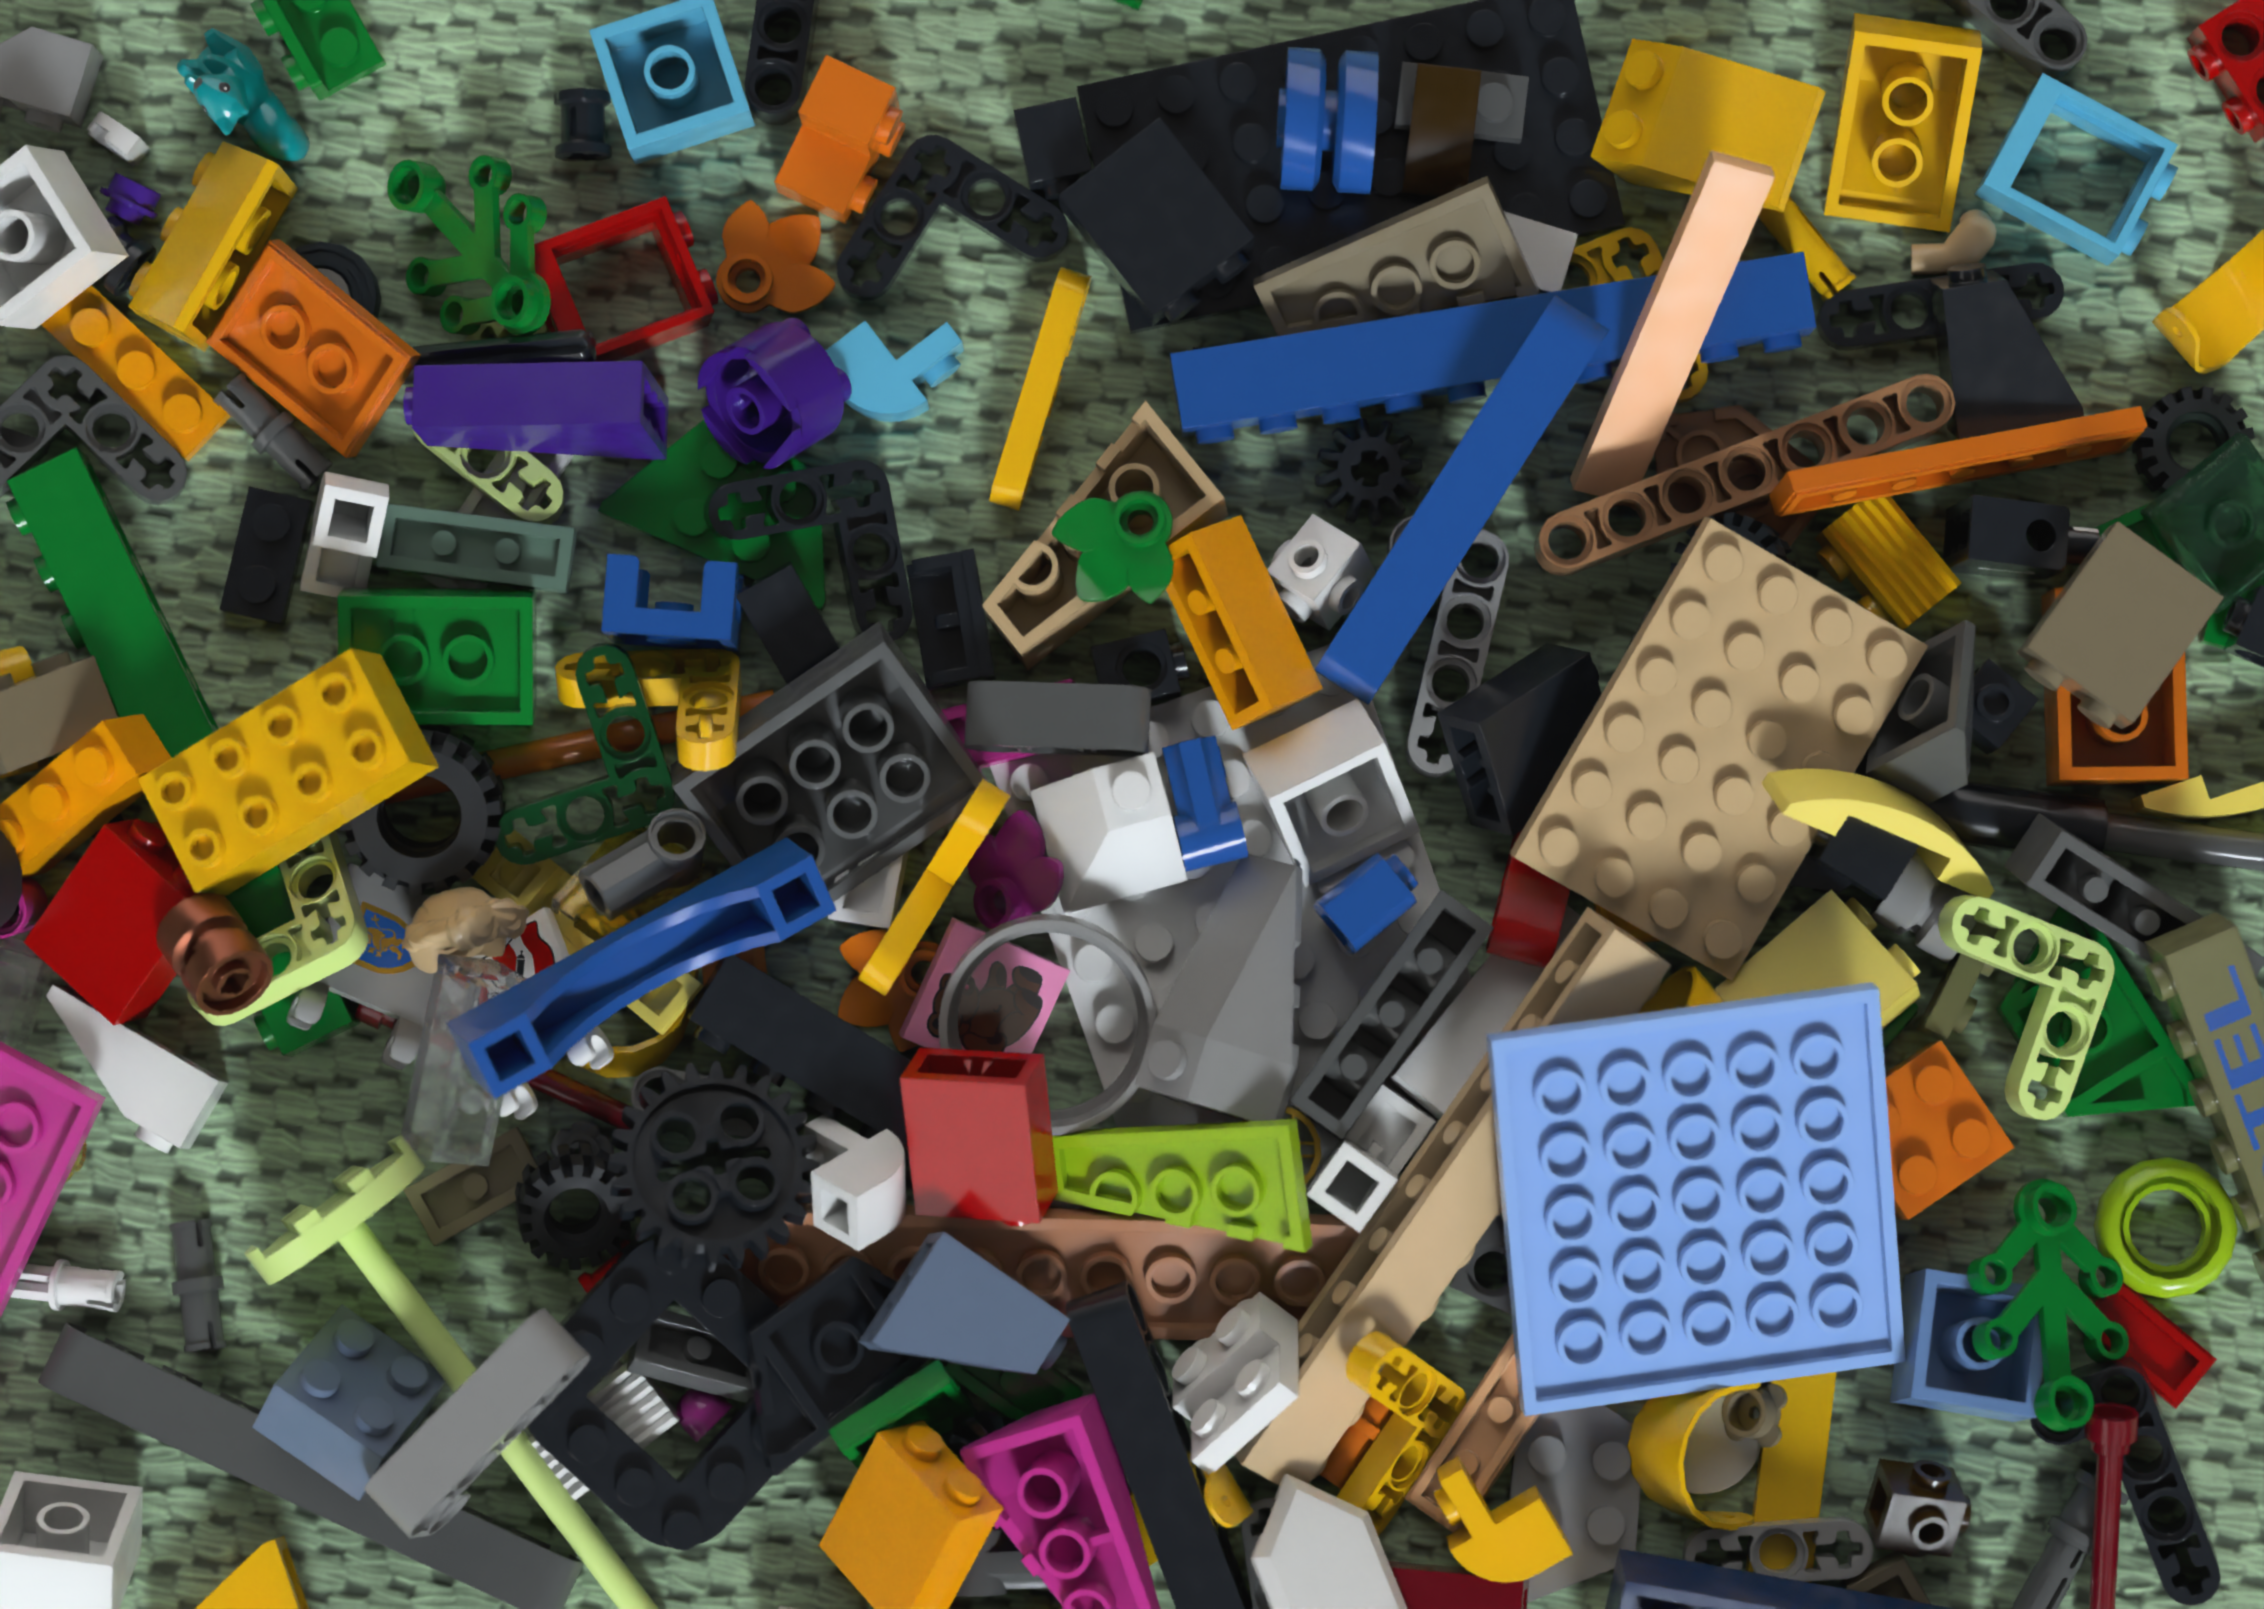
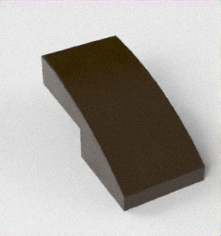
M1417 64L1402 193L1440 197L1468 184L1482 70Z

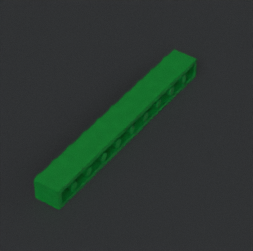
M75 447L7 480L15 497L6 502L10 515L23 536L32 533L42 555L34 558L36 569L50 593L59 589L69 612L61 615L63 625L74 646L78 650L86 646L90 655L95 657L112 704L114 703L119 716L144 714L172 758L219 729L88 456ZM279 864L229 895H223L236 909L247 925L248 931L255 938L295 919ZM282 952L271 958L274 971L273 976L280 974L287 968L291 960V952ZM328 991L320 1019L315 1024H312L308 1030L294 1027L286 1020L297 992L261 1009V1013L253 1016L256 1027L268 1049L271 1051L279 1047L282 1055L293 1057L361 1024L360 1021L354 1018L356 1012L350 1000Z

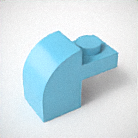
M863 321L825 351L831 358L834 366L843 370L850 380L852 394L850 399L845 401L849 407L873 420L899 422L917 417L929 410L928 401L917 386L926 380L929 386L933 388L951 376L961 366L956 357L964 351L962 340L946 322L896 360L869 324Z

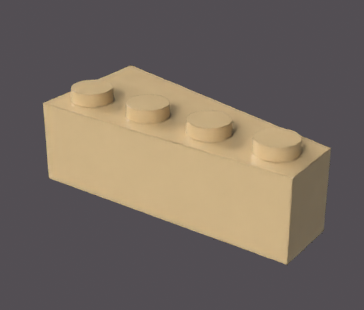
M1146 400L1131 418L1132 422L1115 444L1111 443L1097 460L1095 469L1075 494H1070L1057 510L1056 517L1039 539L1030 544L982 604L990 624L1027 670L1031 669L1132 590L1129 586L1121 594L1106 601L1083 602L1079 600L1076 591V571L1082 552L1064 545L1052 536L1053 527L1066 511L1088 498H1100L1116 502L1125 494L1133 491L1154 493L1166 502L1173 518V529L1166 543L1167 546L1189 532L1219 523L1228 516L1224 496ZM1138 515L1131 520L1129 529L1137 535L1145 534L1152 528L1153 520L1149 516Z

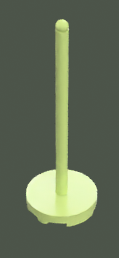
M399 1135L387 1142L395 1153L370 1169L352 1165L332 1180L339 1190L336 1194L316 1209L300 1204L281 1219V1222L288 1229L287 1232L263 1252L258 1247L251 1245L244 1254L267 1285H272L290 1275L339 1241L447 1385L455 1392L477 1368L365 1223L366 1219L406 1188L426 1167L405 1138ZM523 1430L500 1453L618 1609H659L578 1501L570 1496L567 1489L554 1475L552 1469L530 1443L529 1437Z

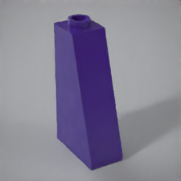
M643 361L414 365L413 387H406L404 392L403 409L407 425H411V428L427 446L667 460L669 398Z

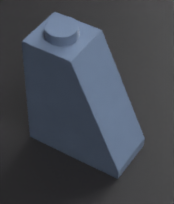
M937 1232L928 1234L864 1332L859 1343L871 1350L931 1360L939 1359L943 1362L1015 1374H1036L1039 1368L1043 1370L1049 1369L1063 1351L1067 1338L1061 1334L1071 1319L947 1233Z

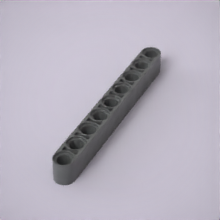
M70 1322L65 1323L38 1380L46 1388L518 1609L564 1608L584 1565L579 1558L569 1554L568 1558L549 1550L551 1545L513 1527L508 1531L491 1523L493 1518L466 1505L434 1534L409 1538L367 1492L360 1501L356 1500L252 1428L261 1411L260 1409L221 1392L220 1396L201 1388L203 1383L165 1365H163L162 1369L143 1361L145 1356L108 1338H105L103 1342L85 1334L86 1328Z

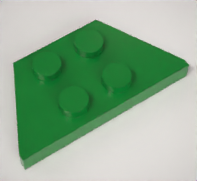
M704 419L667 448V460H653L607 497L598 509V512L604 516L704 560L737 563L739 575H744L745 578L756 581L791 561L818 609L823 611L826 605L822 525L743 540H724L714 535L707 527L704 519V504L708 495L717 487L732 482L814 467L793 458L773 469H762L765 464L752 461L747 465L731 457L718 444L709 431ZM791 482L782 489L779 504L787 516L801 519L811 511L813 495L806 485L800 482ZM759 486L757 488L762 500L744 504L737 502L735 493L727 494L728 505L718 508L720 521L731 520L734 530L741 529V518L765 513L764 526H772L774 522L766 507L767 487Z
M2058 905L2048 923L2095 941L2105 947L2113 958L2115 968L2111 987L2070 1102L2061 1113L2063 1117L2196 1106L2188 1087V1082L2194 1080V1076L2184 1060L2175 1051L2167 1033L2104 933ZM2039 939L2022 965L2030 964L2037 957L2040 947ZM2059 955L2055 966L2075 971L2079 978L2088 979L2091 968L2083 964V960L2065 958ZM2015 976L1997 1005L1996 1010L2017 1044H2019L2039 985ZM2063 1011L2056 1013L2047 1024V1038L2056 1048L2067 1043L2072 1035V1022ZM2040 1053L2037 1057V1061L2049 1063V1066L2058 1067L2061 1060L2060 1058L2043 1056Z

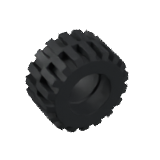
M423 724L418 725L440 766L425 776L443 782L455 794L461 808L460 821L455 831L449 837L437 842L424 843L408 839L400 834L389 821L385 810V800L340 827V831L345 830L347 840L344 845L350 857L355 854L358 855L362 861L359 868L368 877L376 873L384 878L382 886L393 891L397 885L409 887L408 894L422 895L424 890L428 888H435L436 894L441 893L442 891L450 890L453 883L460 880L463 884L473 877L476 869L480 865L484 866L492 854L501 826H497V823L503 816L506 802L502 798L504 785L501 776H496L492 770L494 762L485 751L481 755L473 748L474 740L465 734L459 739L449 734L451 728L437 725L435 730H424Z

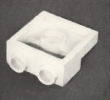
M1260 1291L1253 1298L1245 1299L1230 1309L1220 1320L1216 1331L1209 1338L1200 1339L1192 1347L1185 1350L1176 1361L1172 1370V1408L1191 1421V1462L1208 1474L1217 1471L1299 1397L1298 1320Z

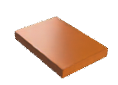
M281 239L268 241L206 340L207 344L345 458L358 455L421 354Z

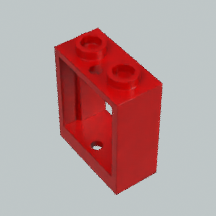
M663 196L534 244L535 273L546 281L551 297L550 311L544 323L547 332L585 330L559 268L560 265L652 232L684 312L596 344L597 358L595 362L619 361L708 327L715 312L712 306L718 304V295L708 271L705 268L698 271L688 250V248L694 246V239L683 212L680 210L673 213L667 197Z

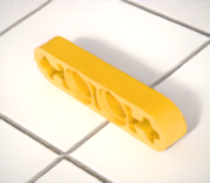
M1060 267L989 497V502L1018 511L1021 510L1044 437L1041 435L1047 417H1050L1062 376H1060L1065 357L1069 356L1092 278L1090 275Z

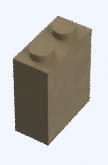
M2117 521L2103 532L2017 651V654L2029 662L2024 669L2037 682L2053 691H2057L2061 685L2078 697L2081 702L2077 708L2087 718L2106 729H2110L2113 723L2123 729L2135 722L2224 597Z

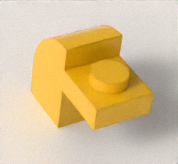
M1459 1456L1436 1468L1442 1487L1433 1492L1441 1510L1452 1526L1461 1521L1465 1524L1464 1527L1446 1536L1449 1550L1454 1558L1471 1573L1490 1581L1517 1582L1531 1578L1573 1554L1566 1535L1536 1485L1497 1508L1490 1510Z

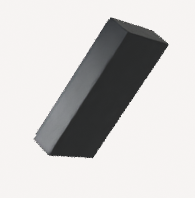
M791 561L737 591L739 603L786 684H789L841 648Z

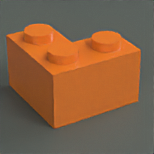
M826 55L798 111L802 126L774 183L778 193L846 225L853 211L863 214L867 209L878 184V180L870 176L880 154L888 158L893 155L901 140L906 124L900 121L903 110L899 106L896 87Z

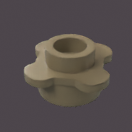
M1769 1384L1767 1387L1739 1390L1727 1394L1722 1406V1418L1727 1436L1733 1441H1743L1745 1438L1755 1439L1760 1446L1767 1448L1777 1445L1782 1437V1431L1779 1427L1781 1409L1787 1404V1394L1784 1388L1778 1384ZM1754 1407H1758L1760 1411L1756 1419L1753 1416Z

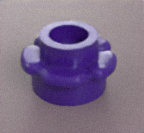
M116 172L108 189L101 186L100 193L110 197L105 210L138 226L141 225L145 215L152 219L157 218L158 214L154 210L162 196L160 193Z

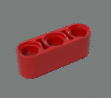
M1522 830L1513 836L1509 853ZM1509 854L1491 924L1494 929L1488 936L1486 953L1545 969L1553 958L1570 889Z

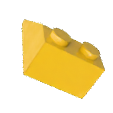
M1854 13L1824 215L1950 233L1983 49L1980 30Z
M1632 38L1590 157L1626 182L1689 195L1693 193L1711 150L1771 166L1775 179L1762 208L1784 212L1826 92L1820 87L1684 46Z

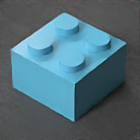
M680 0L589 30L628 151L635 165L755 126L714 0Z

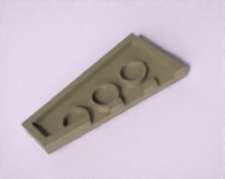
M1488 176L1254 278L1253 284L1277 336L1419 314L1456 306L1485 303V301L1517 296L1518 298L1540 294L1539 287Z

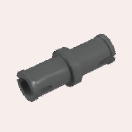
M240 373L226 385L228 390H222L215 397L214 402L218 406L220 405L254 439L251 446L259 454L266 451L300 485L304 492L320 479L318 476L321 473L324 474L333 465L330 459H326L293 426L296 419L287 410L280 413L247 380L243 373Z
M201 1219L198 1222L190 1220L169 1225L170 1232H172L177 1281L171 1283L173 1296L180 1297L185 1353L198 1352V1350L203 1352L227 1347L226 1340H224L218 1291L225 1288L223 1276H216L210 1228L212 1226L211 1219Z

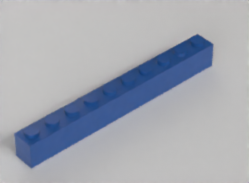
M1804 251L1737 263L1698 352L1701 363H1715L1739 357L1738 347L1763 344L1764 353L1783 352L1802 347L1801 337L1809 336L1817 327ZM1657 275L1171 353L1170 367L1182 437L1196 435L1198 445L1213 444L1234 439L1233 429L1259 425L1260 434H1275L1297 429L1298 418L1322 415L1323 424H1337L1361 418L1360 408L1385 405L1386 414H1398L1424 408L1423 398L1448 394L1449 404H1460L1484 399L1487 397L1486 388L1496 387L1555 295L1610 329L1576 384L1612 378V368L1618 367Z

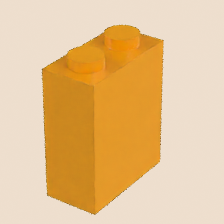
M922 1420L877 1433L820 1541L819 1547L874 1609H949L1003 1507L986 1490L981 1480L971 1473L947 1447L941 1436Z

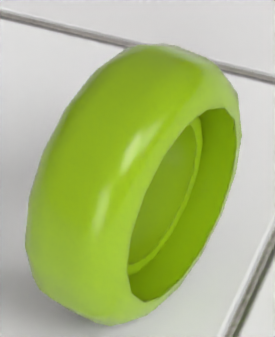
M2171 1157L2138 1161L2117 1174L2099 1198L2093 1225L2098 1251L2104 1257L2111 1258L2118 1263L2123 1273V1283L2135 1292L2163 1299L2194 1294L2215 1281L2232 1258L2238 1232L2231 1199L2219 1180L2196 1163ZM2160 1190L2178 1192L2190 1200L2199 1213L2202 1228L2199 1243L2192 1254L2178 1264L2167 1266L2151 1263L2140 1255L2132 1243L2129 1229L2132 1211L2139 1201L2150 1193Z

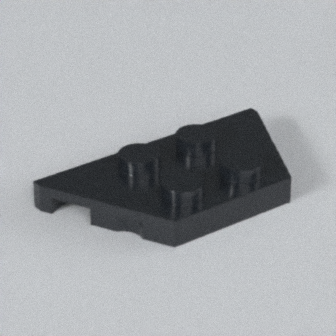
M854 1256L843 1258L744 1333L764 1463L770 1475L778 1476L829 1437L831 1434L828 1430L884 1395L929 1360L871 1350L859 1343V1340L897 1281L887 1277L879 1269Z

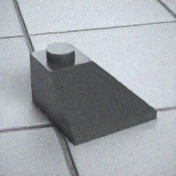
M1964 620L1924 642L1928 645L1926 651L1868 748L1866 774L1912 795L1925 805L1968 783L1971 767L1970 752L1973 732L1975 625L1968 620Z

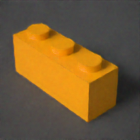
M1242 515L1189 532L1167 546L1174 563L1171 582L1166 591L1232 731L1283 712L1323 689Z
M144 714L102 720L0 804V830L16 850L22 869V878L48 872L100 830L104 824L110 822L144 794L137 779L172 758Z

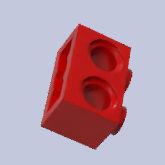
M2238 0L2195 28L2187 37L2192 48L2188 49L2187 54L2197 74L2206 82L2213 79L2226 98V101L2222 103V110L2232 128L2240 135L2248 132L2254 143H2257L2264 138V105L2260 102L2256 93L2257 83L2264 82V0ZM2233 29L2241 32L2249 44L2248 55L2238 56L2230 53L2223 45L2222 31Z

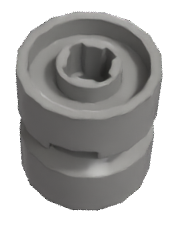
M1915 852L1886 900L1876 899L1870 915L1876 922L1897 935H1901L1909 930L1914 932L1915 946L1947 964L1957 952L1948 947L1940 937L1938 928L1940 912L1944 905L1952 898L1961 895H1974L1937 880L1919 854ZM1965 914L1962 918L1961 926L1966 927L1969 930V934L1977 923L1974 915Z

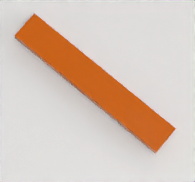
M2136 406L1792 470L1784 475L1769 494L1775 516L1783 517L2123 453L2145 431L2144 429L2148 425L2142 407Z

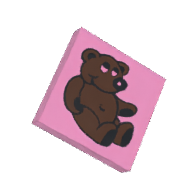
M953 917L951 918L899 1031V1035L902 1038L926 1048H941L939 1015L946 984L962 955L987 932ZM1010 942L992 951L973 971L962 993L958 1011V1030L962 1049L1032 1054L1070 970Z

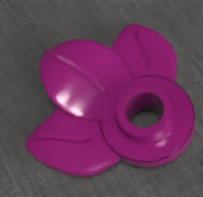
M1025 809L1017 810L1005 821L995 838L987 833L967 864L971 880L977 886L973 897L975 913L979 921L990 929L1013 919L1032 915V912L1049 909L1056 901L1062 888L1064 879L1063 864L1056 858L1044 856L1046 845L1043 831L1036 819Z

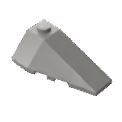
M1248 854L1249 857L1239 860L1153 1024L1135 1086L1174 1101L1245 1121L1283 1120L1299 1069V1046L1293 1044V1009L1300 1008V986L1294 984L1295 949L1301 944L1303 869L1295 865Z

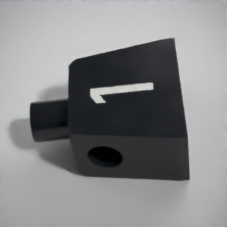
M1971 495L1946 509L1943 561L1953 573L2046 580L2064 572L2066 564L2080 566L2100 538L2099 530L2095 528L2069 526L2070 510L2066 506ZM2026 534L2031 538L2033 548L2029 545Z

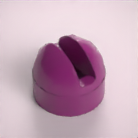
M691 1388L682 1395L677 1404V1415L681 1419L678 1422L683 1430L697 1443L733 1405L725 1397Z

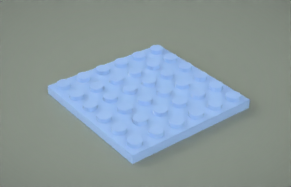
M1873 982L1486 1034L1519 1404L1525 1416L1906 1362L1879 988Z

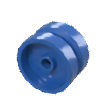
M1288 47L1285 88H1279L1276 148H1281L1280 189L1313 191L1320 179L1322 151L1332 152L1331 178L1337 192L1370 194L1377 121L1378 52L1346 50L1338 62L1336 90H1326V58L1321 49Z

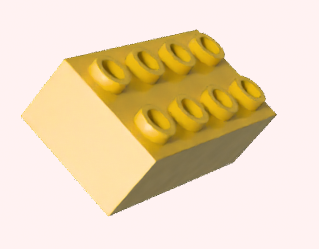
M350 648L137 780L195 893L229 895L440 766L382 655Z

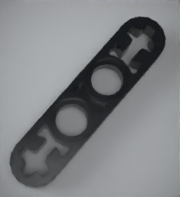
M2025 263L1986 269V271L1994 270L2006 279L2013 291L2022 289L2027 284L2028 276L2035 277L2038 286H2048L2050 295L2040 301V309H2032L2029 299H2018L2032 323L2047 319L2059 308L2064 298V285L2060 275L2046 264ZM1948 275L1844 290L1835 293L1834 296L1828 298L1823 303L1818 312L1816 326L1820 338L1828 346L1844 351L1936 338L1930 279L1947 277ZM1912 295L1923 303L1926 314L1921 326L1914 329H1905L1893 320L1891 305L1897 297ZM1880 298L1879 320L1885 333H1874L1876 321L1858 324L1853 329V337H1844V331L1841 327H1831L1829 319L1838 314L1839 305H1848L1851 314L1870 313L1874 309L1870 299Z

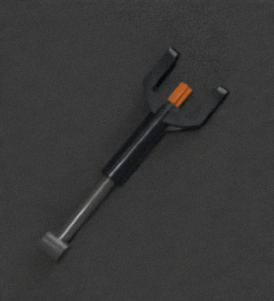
M1868 750L1855 770V774L1870 777L1866 774ZM1968 781L1967 785L1927 805L1949 825L1962 843L1967 846L2013 852L2038 813L2101 852L2104 849L2111 852L2264 872V833L2115 813L2108 814L2105 800L2099 798ZM1806 855L1788 887L1812 888L1813 891L1828 892L1832 889L1835 893L1842 892L1851 883L1811 859L1812 856Z

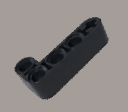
M2126 1356L2106 1363L2093 1362L2071 1370V1376L2078 1377L2090 1388L2094 1405L2113 1403L2105 1398L2101 1392L2103 1384L2112 1376H2129L2139 1386L2136 1396L2129 1402L2122 1403L2121 1405L2132 1407L2138 1411V1436L2146 1435L2153 1437L2159 1441L2162 1450L2157 1459L2145 1464L2134 1462L2128 1458L2127 1454L2123 1455L2122 1481L2167 1594L2181 1604L2189 1606L2203 1604L2211 1599L2219 1588L2221 1577L2217 1554L2146 1371L2140 1363ZM2038 1418L2030 1419L2031 1427L2036 1435L2046 1443L2059 1446L2085 1439V1424L2065 1431H2055L2045 1426ZM2171 1496L2180 1500L2185 1506V1510L2180 1519L2173 1523L2164 1524L2157 1522L2148 1513L2149 1506L2159 1497ZM2185 1539L2192 1563L2196 1567H2200V1579L2196 1582L2189 1583L2185 1574H2178L2180 1573V1563L2175 1544Z

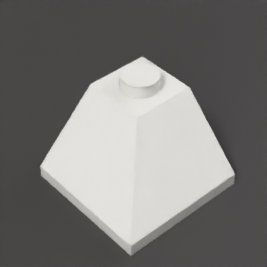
M1154 752L1096 767L1030 791L1038 822L1043 831L1048 857L1056 858L1063 864L1064 879L1059 898L1064 915L1188 881Z

